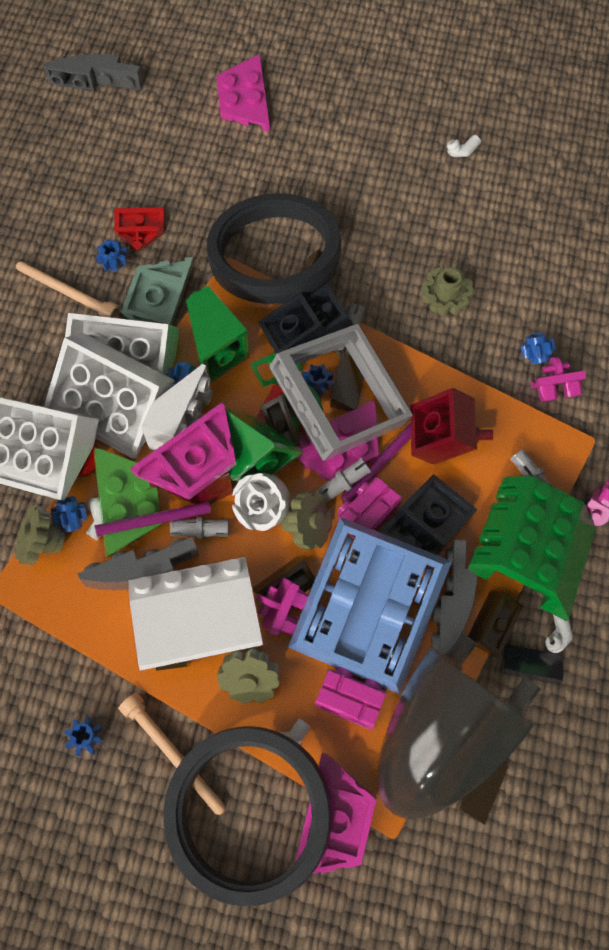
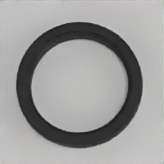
M264 194L236 203L217 218L207 238L208 262L216 281L232 295L255 303H285L300 292L304 297L314 293L332 278L340 262L341 236L333 215L316 201L294 194ZM286 217L301 220L317 229L325 241L324 250L313 265L298 274L286 278H253L235 270L224 258V249L227 242L239 229L247 224L266 218Z
M243 726L220 731L199 743L185 756L175 770L164 801L163 823L165 837L177 867L185 878L202 893L230 905H263L276 901L299 888L318 867L330 839L333 815L332 801L322 770L309 752L296 741L282 733L263 727ZM235 747H258L282 757L299 774L310 799L311 829L302 854L288 870L264 881H238L214 870L198 853L188 829L187 804L197 775L212 758Z

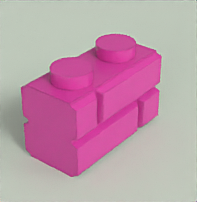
M377 477L371 483L366 481L356 492L359 496L352 503L347 500L337 512L339 514L338 522L340 517L377 531L400 507L401 496Z
M339 667L336 668V671L329 669L315 707L372 731L387 692L382 691L381 685L375 681L366 679L363 683L353 679V673Z

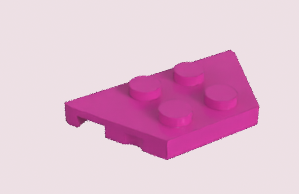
M256 55L216 75L221 118L229 121H238L240 124L247 126L251 122L261 125L264 131H270L260 55Z
M374 401L329 422L340 441L376 426ZM307 434L310 446L303 448V453L295 459L300 461L303 467L310 471H315L320 478L328 482L336 476L334 473L344 471L358 461L359 458H362L366 465L374 462L379 456L378 439L375 438L323 461Z
M220 403L130 469L134 476L184 498L191 499L237 465L223 403Z
M324 752L321 754L319 767L327 781L331 795L332 829L325 854L313 874L319 872L321 874L338 868H350L362 864L376 803V797L331 756ZM310 803L296 861L302 854L310 834L312 820Z

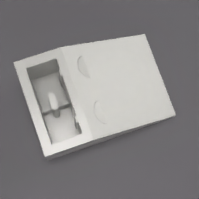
M200 365L153 401L141 426L150 450L155 451L202 417L201 411L204 405L210 403L213 390L210 389V377H208L206 365Z

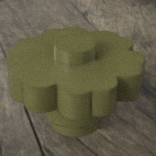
M438 267L427 274L426 282L422 284V301L430 304V310L441 316L448 314V312L458 315L461 311L467 309L469 300L473 297V282L470 279H464L465 273L462 270H457L454 267L444 270Z
M320 492L298 493L292 499L291 507L281 522V527L284 531L294 535V544L301 549L321 548L328 540L327 530L332 526L331 510L326 507V498Z
M34 505L28 509L26 518H23L17 534L18 541L15 546V558L21 564L32 566L37 562L39 554L45 553L50 555L61 551L65 539L64 531H60L58 527L50 525V512L46 511L45 508Z
M256 647L246 648L243 651L236 650L231 652V654L225 655L222 666L219 667L217 674L220 689L229 691V697L232 700L243 704L251 702L252 699L255 702L263 703L267 699L272 698L275 688L279 686L281 677L278 664L269 662L268 654L263 653L262 650Z

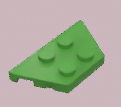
M102 449L94 450L102 524L160 512L157 487L152 488L148 481L134 476L130 469L137 464L136 462ZM162 523L104 535L106 557L113 556L117 551L129 544L131 545L146 533H150L160 527Z

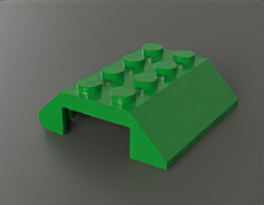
M534 476L504 477L495 496L499 502L492 504L491 511L488 514L479 538L481 545L484 546L476 547L468 568L473 574L485 580H488L497 570L544 595L540 606L541 609L564 621H568L596 530L595 525L583 501Z

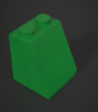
M206 286L202 290L193 292L186 299L199 363L200 365H206L208 377H210V383H212L250 356L247 329L213 290Z
M225 408L237 464L228 471L232 480L240 481L247 475L258 473L275 475L303 453L299 446L255 416Z

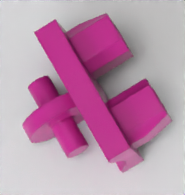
M551 357L549 366L542 367V373L551 374V376L531 381V388L537 389L541 402L558 399L556 385H563L565 398L582 395L581 380L586 379L585 371L563 374V371L570 370V364L561 363L559 357Z
M609 478L602 489L597 486L595 487L587 505V510L595 526H601L609 520Z
M282 578L278 589L270 586L266 596L258 593L256 600L263 603L259 614L265 616L261 626L276 636L279 633L292 635L296 628L297 620L288 616L287 613L291 605L303 609L309 595L299 589V585L285 578Z

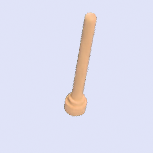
M20 261L16 265L18 271L92 308L101 317L119 319L121 316L122 307L112 301L102 303L25 262Z
M135 692L118 709L126 718L130 717L132 721L136 719L177 768L184 759V756L145 712L146 707L143 705L145 701ZM198 774L192 787L215 814H223L225 812L224 803Z

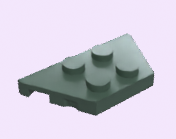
M186 257L185 261L170 263V261H163L156 265L137 266L121 310L123 317L127 320L173 326L194 265V259Z

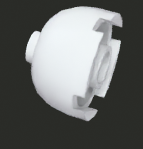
M268 473L247 475L238 482L233 490V496L235 495V504L232 505L233 511L238 521L248 529L269 530L280 524L289 512L291 504L290 493L285 483L275 475Z

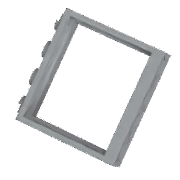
M358 324L279 352L269 366L323 461L396 430L413 416L407 406L408 404L397 390L395 382L388 375L380 357L376 355L367 336L364 335ZM346 346L389 420L340 441L296 365Z

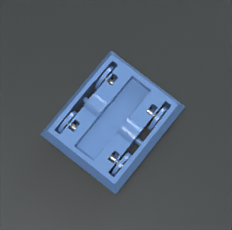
M340 517L288 648L333 667L346 669L359 678L375 681L381 687L401 694L452 561ZM428 566V567L433 568V569H434L433 572H432V569L427 568V570H426V572H425V574H424V577H423V579H422V581H421V577H422V574H423V572H424L425 567ZM336 567V570L341 571L336 586H333L329 582ZM418 587L419 590L414 601L420 603L421 600V605L414 619L407 616V613ZM326 591L332 593L327 609L324 606H320ZM403 623L411 625L412 628L406 643L404 644L405 640L400 638L395 651H393ZM390 658H392V659H391L390 664H389V666H388L387 672L390 673V674H392V672H393V675H392V676H389V675H387V674L384 673V671H385V669H386V666H387L388 661H389Z

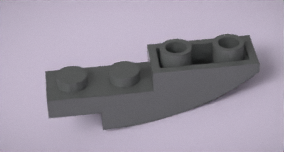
M77 55L57 59L44 65L49 84L91 91H94L96 84L141 90L143 85L140 66L122 64L120 57L117 55Z
M192 537L188 539L179 538L171 542L170 546L165 549L148 551L139 560L133 550L118 552L111 557V560L104 563L96 562L86 566L84 571L78 573V576L85 587L102 590H129L128 580L174 571V566L195 558L199 554Z
M454 540L450 549H446L445 559L452 561L450 577L445 578L444 592L449 594V596L441 595L432 611V622H437V634H432L431 650L436 652V661H442L455 645L466 625L474 601L477 575L466 568V540Z

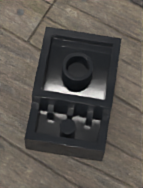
M325 284L306 298L300 292L258 321L276 355L279 352L354 325L328 284Z
M433 474L399 508L397 514L379 532L439 556L478 509Z

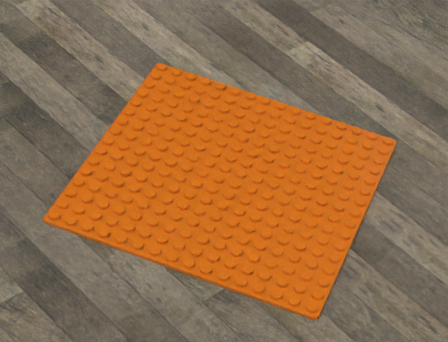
M226 258L231 267L244 275L258 279H272L232 258ZM213 275L206 286L213 290L247 329L250 357L210 383V389L213 390L212 398L208 405H204L201 413L204 416L220 403H223L227 409L257 417L272 386L276 385L271 384L262 388L250 365L275 353L258 321L284 303L263 304L243 300L226 291ZM187 311L177 325L179 335L176 357L172 366L173 369H175L176 364L179 362L189 363L196 369L200 366ZM360 322L361 330L367 336L376 355L380 357L382 365L390 378L395 382L396 388L403 400L408 404L409 410L410 405L450 388H455L475 398L476 427H479V429H493V440H479L477 450L434 465L411 456L410 439L369 482L371 483L376 477L381 479L390 489L401 496V507L435 474L478 509L449 545L440 553V557L445 558L446 549H450L454 540H466V568L469 569L468 567L476 547L484 546L481 545L479 538L488 514L491 511L492 504L499 502L495 496L502 478L523 476L510 460L523 449L526 450V453L536 466L545 471L544 476L553 487L570 494L595 444L593 437ZM334 350L302 362L300 364L303 369L299 372L301 375L302 371L308 372L310 364L314 366L325 364L327 372L333 371V379L331 381L334 383L340 356ZM268 363L257 366L262 379L265 381L274 378ZM364 378L357 408L374 401L376 425L388 421L387 415ZM327 389L325 397L323 398L320 395L319 398L323 406V413L330 422L350 411L330 407L332 390ZM410 419L402 427L377 438L379 456L411 423ZM97 439L94 442L102 450L136 463L154 452L149 449L146 441L137 458L132 459ZM294 459L275 474L285 483L290 493L291 501L298 493L313 492L327 483L315 471H310L303 467L297 459ZM96 467L89 475L77 477L66 497H76L78 503L84 502L87 520H82V527L77 530L64 531V544L59 553H52L50 555L41 553L37 562L32 566L19 563V560L15 558L16 553H14L0 573V605L215 734L226 729L243 726L263 727L277 732H290L300 718L311 726L300 745L309 752L318 766L322 752L327 753L376 797V803L370 827L391 839L396 838L489 653L477 648L466 640L489 592L504 591L516 601L524 584L497 570L488 580L477 576L476 591L469 618L455 645L442 661H436V652L431 650L432 634H437V622H432L431 614L401 694L381 687V690L387 693L372 731L315 707L328 670L336 671V667L288 648L292 635L279 633L276 636L263 628L261 625L265 616L259 614L262 604L256 600V596L253 593L263 645L256 646V648L268 654L269 662L278 664L281 677L279 686L275 688L272 698L267 699L263 703L255 702L252 699L251 702L243 704L232 700L229 697V691L220 689L217 680L218 670L222 666L224 656L231 654V652L190 660V666L159 671H156L155 667L140 671L129 590H102L85 587L78 576V573L84 571L86 566L96 562L104 563L111 560V557H106L104 535L99 540H96L86 533L94 521L91 510L87 508V503L91 498L99 497ZM231 479L232 488L234 490L239 481H234ZM157 487L160 511L194 505L168 493L161 487ZM346 490L326 504V507L331 510L332 526L327 530L328 540L321 548L301 549L295 545L293 541L294 535L284 531L281 523L265 531L246 528L238 521L233 511L232 505L235 504V495L231 494L210 504V513L183 519H196L197 517H203V519H229V537H203V539L192 537L199 556L178 564L173 569L178 571L246 557L251 587L253 588L294 558L300 557L304 559L316 578L338 525L339 514L337 512L344 504L340 497ZM53 499L46 511L50 512V525L52 526L51 508H56L55 502L58 499ZM399 508L377 530V532H379V530L382 529L397 514ZM171 521L164 522L160 527L150 533H146L139 540L125 546L116 553L133 550L139 560L148 551L154 549L160 551L169 547L170 543L179 538L188 539L190 536L171 537ZM336 567L329 582L333 586H336L341 571L336 570ZM450 567L446 577H450ZM426 570L422 574L421 581L424 577ZM445 580L442 585L439 596L437 598L436 604L438 603L441 595L449 596V594H445L444 592ZM418 587L407 613V616L414 619L421 605V600L420 603L414 601L419 590ZM312 588L305 593L309 595ZM325 592L320 606H324L327 609L332 596L331 592ZM291 605L287 615L295 618L298 623L303 609ZM403 623L393 651H395L400 638L405 640L404 644L406 643L412 628L411 625ZM392 658L389 659L386 669L384 671V673L389 676L393 675V672L392 674L387 672L388 666ZM353 675V679L364 683V679ZM238 747L305 787L295 769L279 755L258 747Z

